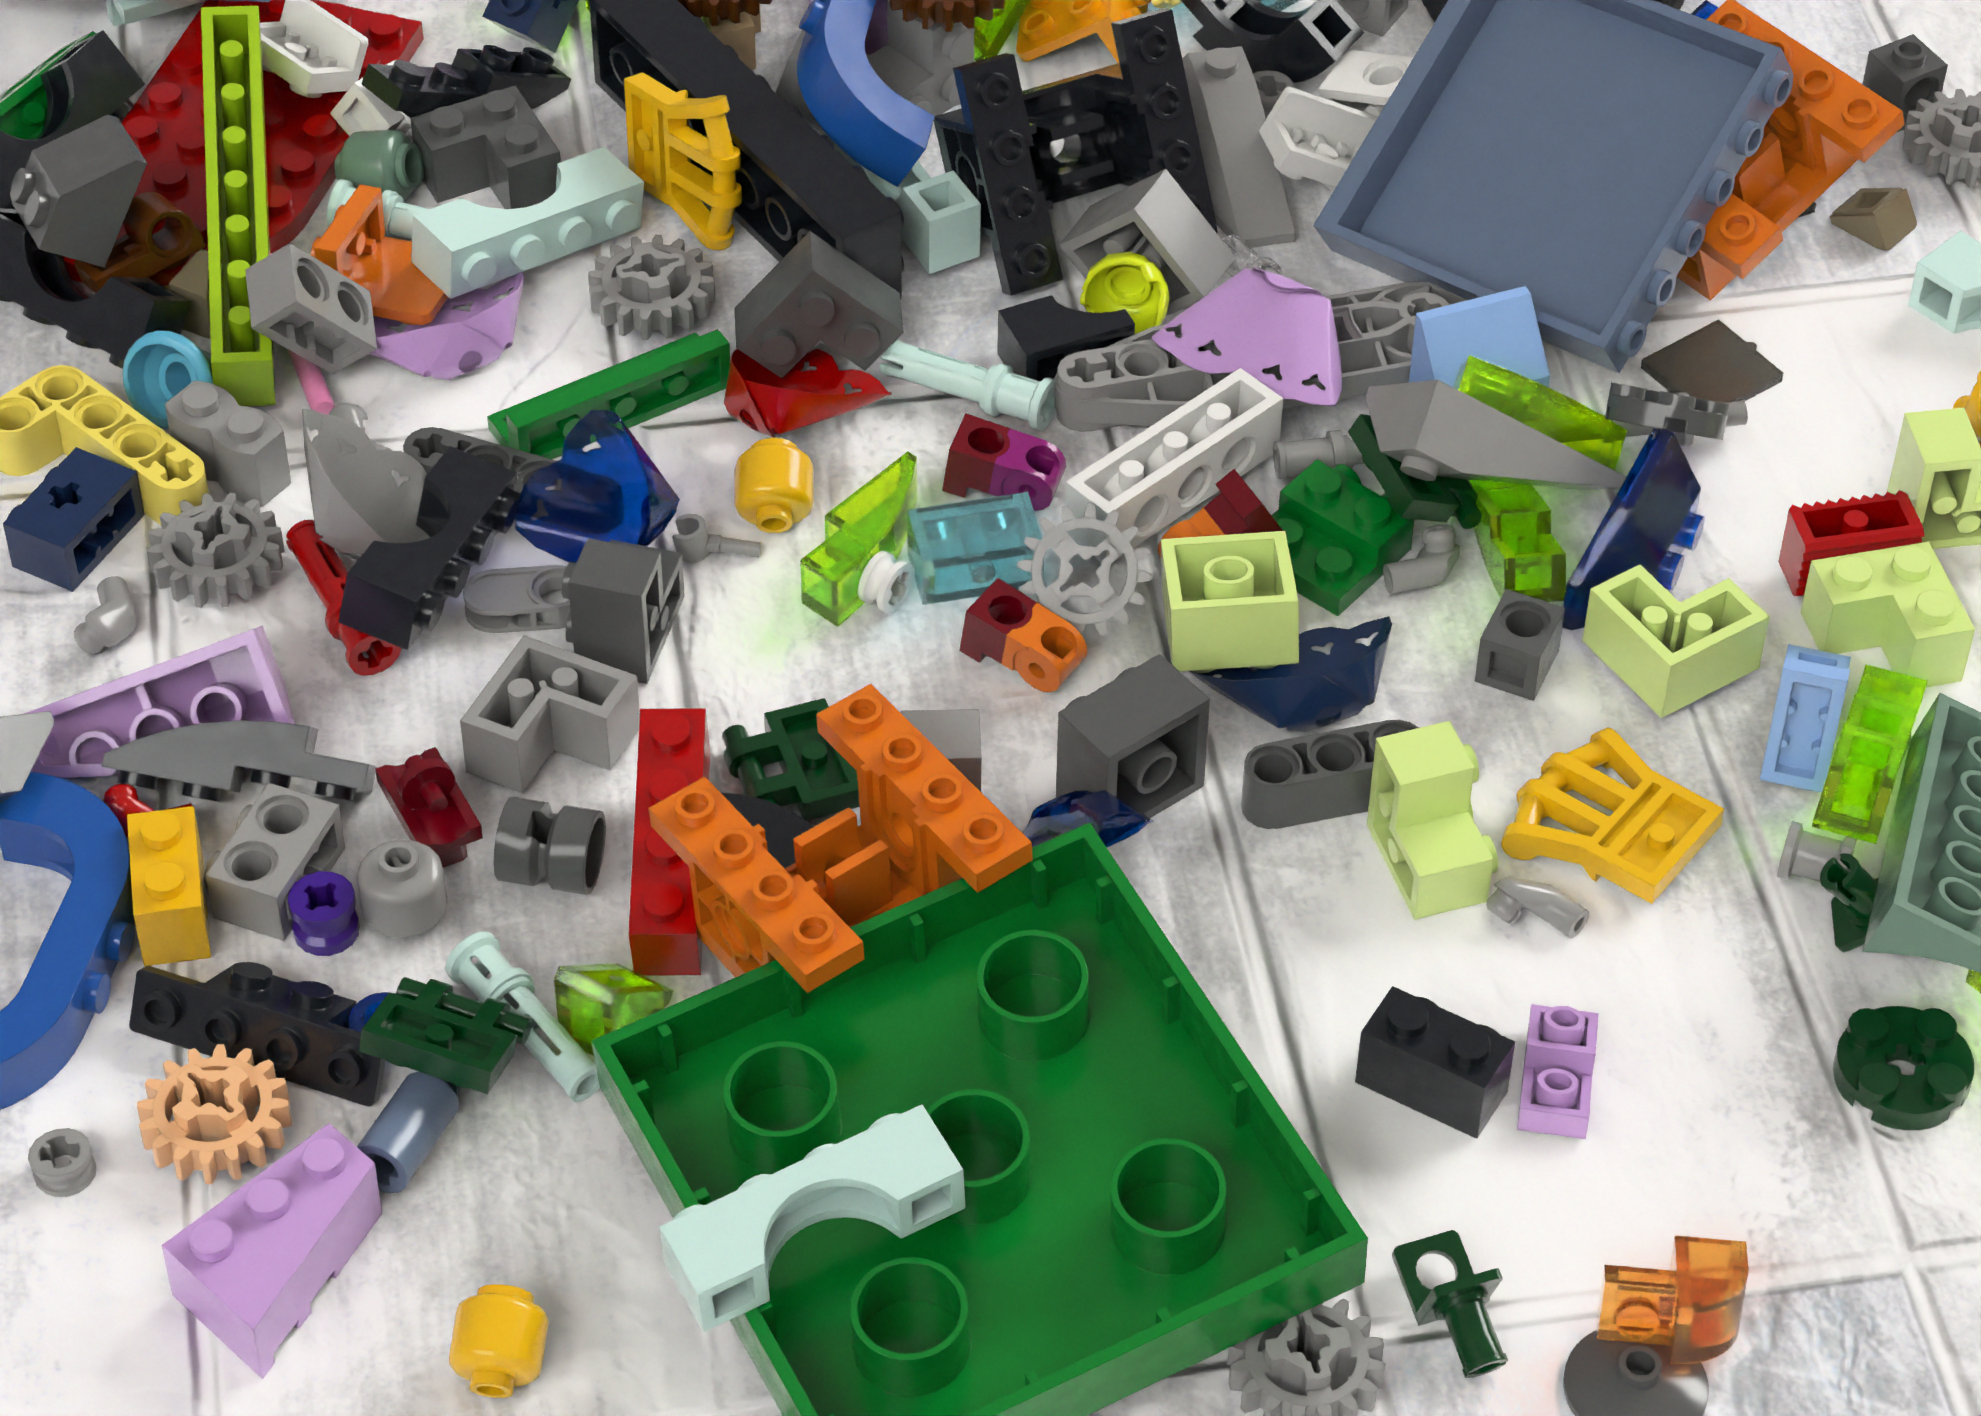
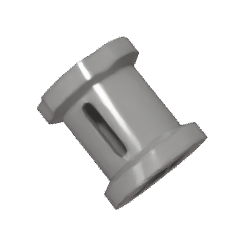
M1792 821L1784 844L1777 877L1787 880L1792 874L1820 882V872L1823 866L1833 857L1849 872V869L1840 861V854L1847 853L1853 856L1857 838L1846 836L1843 841L1804 831L1802 823Z

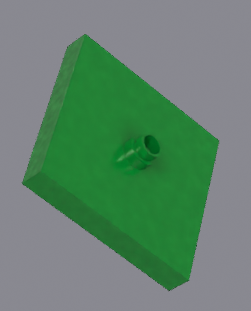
M1090 822L1032 847L1033 860L978 893L961 878L850 927L863 941L865 959L809 993L794 980L777 960H774L592 1040L599 1086L672 1218L690 1206L707 1205L737 1191L744 1182L760 1174L771 1175L795 1164L821 1145L829 1143L838 1144L868 1130L875 1121L883 1116L893 1113L902 1114L921 1104L963 1168L966 1208L902 1239L876 1223L845 1217L827 1219L809 1225L793 1235L782 1246L774 1259L770 1271V1301L730 1320L782 1416H1087L1365 1283L1368 1237Z

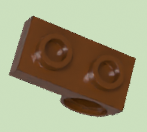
M144 192L132 199L123 221L127 234L116 239L105 268L79 260L73 263L81 281L93 292L97 293L110 277L148 278L161 270H170L181 266L189 259L191 254L206 247L198 226L193 223L187 214L163 195L156 192ZM166 218L162 229L152 235V230L156 223Z

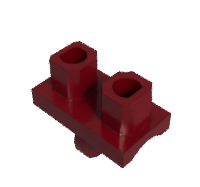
M437 748L425 750L421 755H413L402 765H384L375 768L377 782L409 839L429 846L439 856L443 868L464 861L468 856L466 844L483 838L482 827L455 781L456 778L450 766L443 760Z

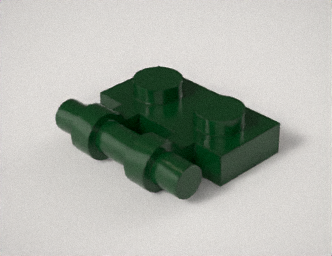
M1359 415L1348 433L1362 454L1364 464L1373 472L1388 496L1389 505L1399 514L1400 518L1447 522L1451 516H1455L1464 529H1471L1479 525L1483 519V514L1476 504L1478 494L1468 479L1436 476L1435 481H1425L1405 474L1400 470L1402 462L1380 452L1370 415Z
M825 698L764 713L766 733L749 737L746 728L742 725H733L725 729L722 733V739L726 746L723 757L730 774L740 779L743 786L741 795L764 799L780 806L796 803L802 818L806 821L838 813L848 807L850 809L860 807L857 771L818 733L816 714L829 707ZM779 762L783 774L766 778L763 767L767 764Z
M403 977L396 994L389 992L362 1028L359 1052L386 1060L396 1066L407 1067L449 1081L462 1088H470L488 1094L513 1058L515 1044L524 1045L532 1028V1019L510 1012L509 1004L492 998H487L483 1003L453 993L452 985L435 979H430L425 984Z

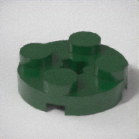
M1886 1006L1876 1009L1864 1008L1857 1010L1851 1015L1847 1028L1839 1038L1833 1062V1076L1841 1096L1852 1107L1854 1099H1856L1863 1107L1873 1111L1871 1120L1893 1129L1923 1130L1942 1124L1949 1119L1950 1111L1957 1108L1960 1104L1962 1107L1969 1095L1973 1081L1974 1059L1969 1045L1957 1032L1955 1019L1948 1012L1937 1008L1920 1010L1905 1006ZM1894 1060H1903L1913 1064L1915 1070L1913 1075H1902L1899 1066L1888 1065L1887 1063Z

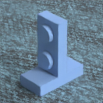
M1788 644L1760 780L1824 793L1850 673V656Z

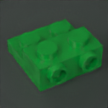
M1316 459L1280 491L1279 508L1272 514V517L1281 529L1286 532L1297 593L1336 616H1339L1383 576L1385 564L1398 562L1411 550L1414 520L1400 518L1399 514L1389 505L1386 493L1381 496L1363 486L1356 472L1343 464H1338L1331 468Z

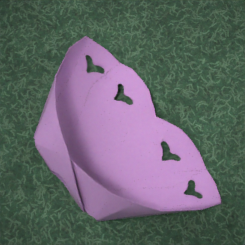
M1252 267L1253 270L1243 269L1152 335V339L1161 348L1170 352L1191 368L1209 374L1233 373L1241 368L1283 399H1293L1313 405L1335 406L1342 391L1341 356L1331 300L1325 298L1319 291L1256 267ZM1182 324L1181 338H1177L1174 331H1166L1167 328H1173ZM1213 340L1217 349L1221 351V355H1214L1210 350L1198 351V348L1207 345ZM1280 365L1279 370L1282 380H1277L1274 374H1264L1262 370ZM1317 375L1325 390L1319 389L1315 384L1304 386L1302 381Z
M521 271L516 275L506 278L488 289H475L451 299L448 297L431 323L407 325L401 333L387 329L389 326L398 327L402 324L401 322L375 317L374 326L377 349L369 354L423 377L432 376L436 379L447 380L454 379L496 361L502 352L513 344L524 280L523 272ZM511 287H513V289L509 292L508 296H506L504 299L494 300L495 296L505 294ZM469 301L474 302L471 305L470 312L452 308L454 306H465Z

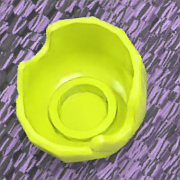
M1133 252L1108 254L1090 267L1082 287L1083 292L1080 296V304L1084 305L1087 312L1103 313L1126 309L1135 323V334L1162 324L1168 312L1170 295L1168 284L1156 263L1150 262L1143 255Z

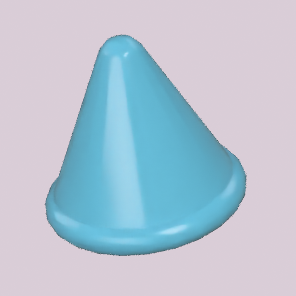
M154 331L145 334L136 340L124 360L122 374L127 398L137 412L163 429H169L165 410L166 402L193 381L213 384L211 354L196 346L183 335L172 331Z

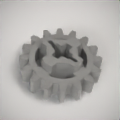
M1956 89L1955 95L1952 98H1948L1942 92L1937 91L1934 92L1932 102L1920 98L1917 101L1915 111L1909 110L1902 147L1904 150L1911 151L1909 159L1911 164H1926L1924 175L1930 177L1937 173H1942L1945 176V184L1952 185L1955 180L1963 181L1964 179L1969 188H1975L1977 179H1981V91L1976 96L1968 95L1966 97L1962 89Z
M655 235L652 242L642 243L637 236L631 237L630 248L624 249L617 244L611 245V258L597 256L595 258V271H589L588 273L592 312L600 313L601 324L604 327L618 322L619 335L626 336L633 329L641 331L642 340H649L652 332L661 331L668 339L673 337V327L678 325L691 331L694 329V316L707 318L709 316V303H715L716 299L712 262H703V253L700 248L685 252L684 240L680 238L671 245H665L661 235Z
M210 493L203 494L202 505L195 507L188 501L182 500L179 502L181 514L176 516L163 512L160 515L162 529H150L148 533L150 547L146 549L150 571L155 573L157 587L160 590L171 587L172 598L177 602L186 598L189 594L194 595L195 605L198 608H202L209 598H218L222 608L229 606L230 596L234 594H239L247 601L253 599L251 586L256 584L269 588L272 585L271 571H282L283 568L281 553L285 552L281 527H276L275 514L272 510L260 513L259 501L254 498L243 506L237 505L236 493H229L223 502H214Z
M1088 503L1084 511V517L1075 518L1070 507L1066 505L1062 507V523L1055 526L1052 521L1045 517L1039 520L1043 531L1046 533L1041 540L1034 537H1025L1023 542L1035 552L1033 559L1017 561V568L1031 572L1032 580L1020 586L1019 590L1023 594L1036 592L1039 598L1037 603L1064 620L1073 623V626L1082 636L1085 631V625L1094 624L1102 637L1107 635L1108 626L1106 620L1114 616L1124 625L1130 622L1123 608L1128 601L1133 604L1144 605L1146 600L1140 593L1135 591L1136 583L1152 581V574L1138 570L1137 561L1150 555L1149 548L1133 549L1130 541L1139 531L1135 525L1122 532L1115 527L1119 517L1118 511H1111L1105 520L1102 521L1096 519L1094 503ZM1089 528L1101 531L1109 537L1097 547L1077 545L1067 532L1075 529ZM1051 547L1060 558L1059 578L1045 588L1042 577V565L1048 548ZM1104 550L1109 551V555L1100 561L1102 565L1096 570V575L1100 579L1097 585L1090 588L1088 584L1081 582L1076 586L1071 585L1063 592L1060 590V587L1068 581L1067 577L1073 571V567L1069 562L1072 556L1079 554L1083 559L1087 560L1093 555L1097 557ZM1124 554L1127 576L1123 590L1118 595L1109 584L1110 564ZM1072 595L1092 597L1102 610L1092 613H1077L1069 611L1060 605Z
M1343 1298L1332 1308L1324 1306L1323 1303L1230 1347L1227 1365H1230L1228 1384L1230 1390L1242 1391L1241 1410L1244 1413H1248L1261 1408L1264 1410L1263 1416H1357L1358 1409L1372 1412L1376 1404L1377 1390L1383 1389L1386 1363L1382 1362L1383 1339L1370 1337L1372 1321L1370 1317L1365 1315L1350 1320L1348 1318L1350 1301Z

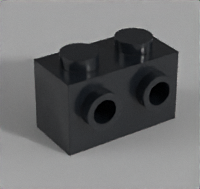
M1392 986L1361 1031L1355 1083L1478 1139L1508 1092L1516 1041L1500 1035L1489 1026L1476 1024L1449 1012L1427 998L1416 997Z

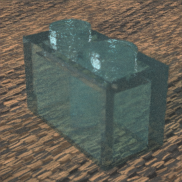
M1028 492L907 510V554L910 563L915 568V581L922 605L979 597L997 578H1000L1017 590H1019L1020 586L1032 580L1031 572L1017 568V561L1033 559L1035 552L1023 542L1025 537H1034L1039 540L1043 538ZM1044 560L1042 565V577H1044Z

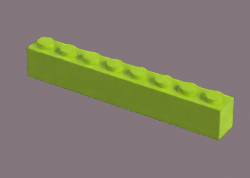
M259 6L201 7L210 340L213 384L229 392L239 406L276 405L273 340L251 328L245 272L247 268L270 255L263 62Z

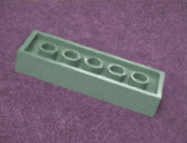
M1939 693L1910 739L1862 952L1929 958L1959 965L1981 973V712Z

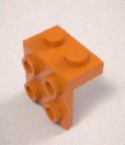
M359 184L346 204L338 207L333 222L323 236H318L312 245L311 256L370 291L373 316L397 320L408 325H425L434 320L448 299V296L411 262L412 241L385 236L381 188Z

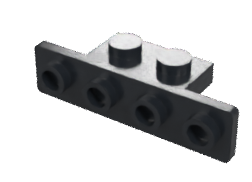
M254 962L235 963L205 983L152 966H145L137 971L129 1027L133 1032L189 1050L195 1048L199 1053L211 1057L217 1044H224L227 1057L235 1058L244 1048L252 1050L255 1066L268 1059L274 1063L277 1078H285L286 1081L367 1107L372 1106L379 1100L386 1060L359 1052L361 1032L349 1029L353 1026L357 1001L333 994V989L328 985L314 981L294 982L272 975L273 972L269 967Z

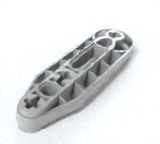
M1428 281L1404 282L1325 296V298L1331 300L1341 356L1342 391L1338 400L1366 395L1369 386L1409 383L1416 313L1467 300ZM1182 324L1173 328H1167L1166 331H1174L1175 336L1181 338ZM1159 325L1104 348L1067 355L1060 361L1054 378L1056 380L1054 407L1060 423L1070 430L1079 432L1095 431L1123 425L1152 426L1232 373L1209 374L1185 365L1152 339V335L1165 326ZM1213 340L1207 345L1198 348V351L1210 350L1214 355H1221V351L1217 349ZM1280 365L1262 370L1264 374H1274L1277 380H1282L1279 370ZM1317 375L1302 381L1304 386L1315 384L1319 389L1325 390ZM1283 399V410L1311 405L1293 399Z

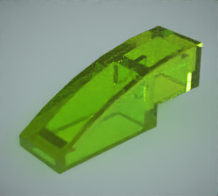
M1470 355L1461 365L1453 388L1615 471L1627 434L1626 429L1609 419H1604L1605 416L1576 400L1500 366Z
M907 451L825 515V541L800 560L802 604L837 627L865 603L858 597V584L863 570L870 559L880 551H887L893 554L897 560L912 525L917 502L916 456Z
M1468 479L1478 494L1476 504L1482 512L1481 522L1473 529L1486 569L1499 597L1502 598L1505 590L1508 589L1546 602L1566 601V553L1551 534V509L1532 485Z

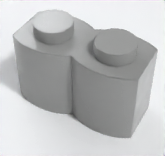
M193 381L165 403L170 436L201 458L204 462L206 479L218 482L227 495L229 493H236L237 501L243 504L254 498L259 501V507H264L291 484L284 430L271 415L256 408L239 406L229 392L217 385L203 381Z

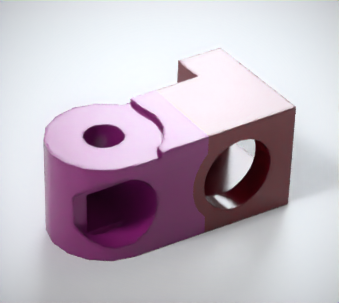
M965 413L949 449L942 491L965 498L969 488L998 497H1006L1015 506L1024 510H1043L1053 500L1066 469V459L1062 451L1046 440Z

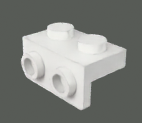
M285 0L279 22L260 23L263 70L276 73L289 82L290 89L295 93L305 97L319 98L323 93L348 91L354 82L358 81L368 47V39L311 0Z
M1287 87L1280 95L1260 128L1259 133L1274 159V166L1282 174L1295 180H1302L1303 177L1321 182L1328 189L1334 191L1377 120V117L1299 89Z

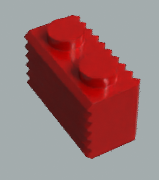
M1901 490L1896 495L1888 491L1884 496L1875 493L1872 498L1863 495L1860 500L1852 496L1849 501L1840 498L1836 503L1829 499L1825 504L1816 501L1813 506L1804 503L1801 508L1792 504L1788 510L1778 562L1793 596H1803L1811 560L1922 543V537H1925L1924 528L1908 494Z

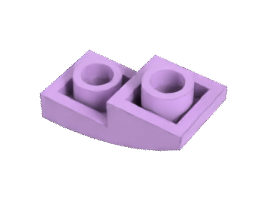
M1531 1004L1517 1130L1586 1139L1599 1013L1579 1011L1569 1006L1549 1007Z

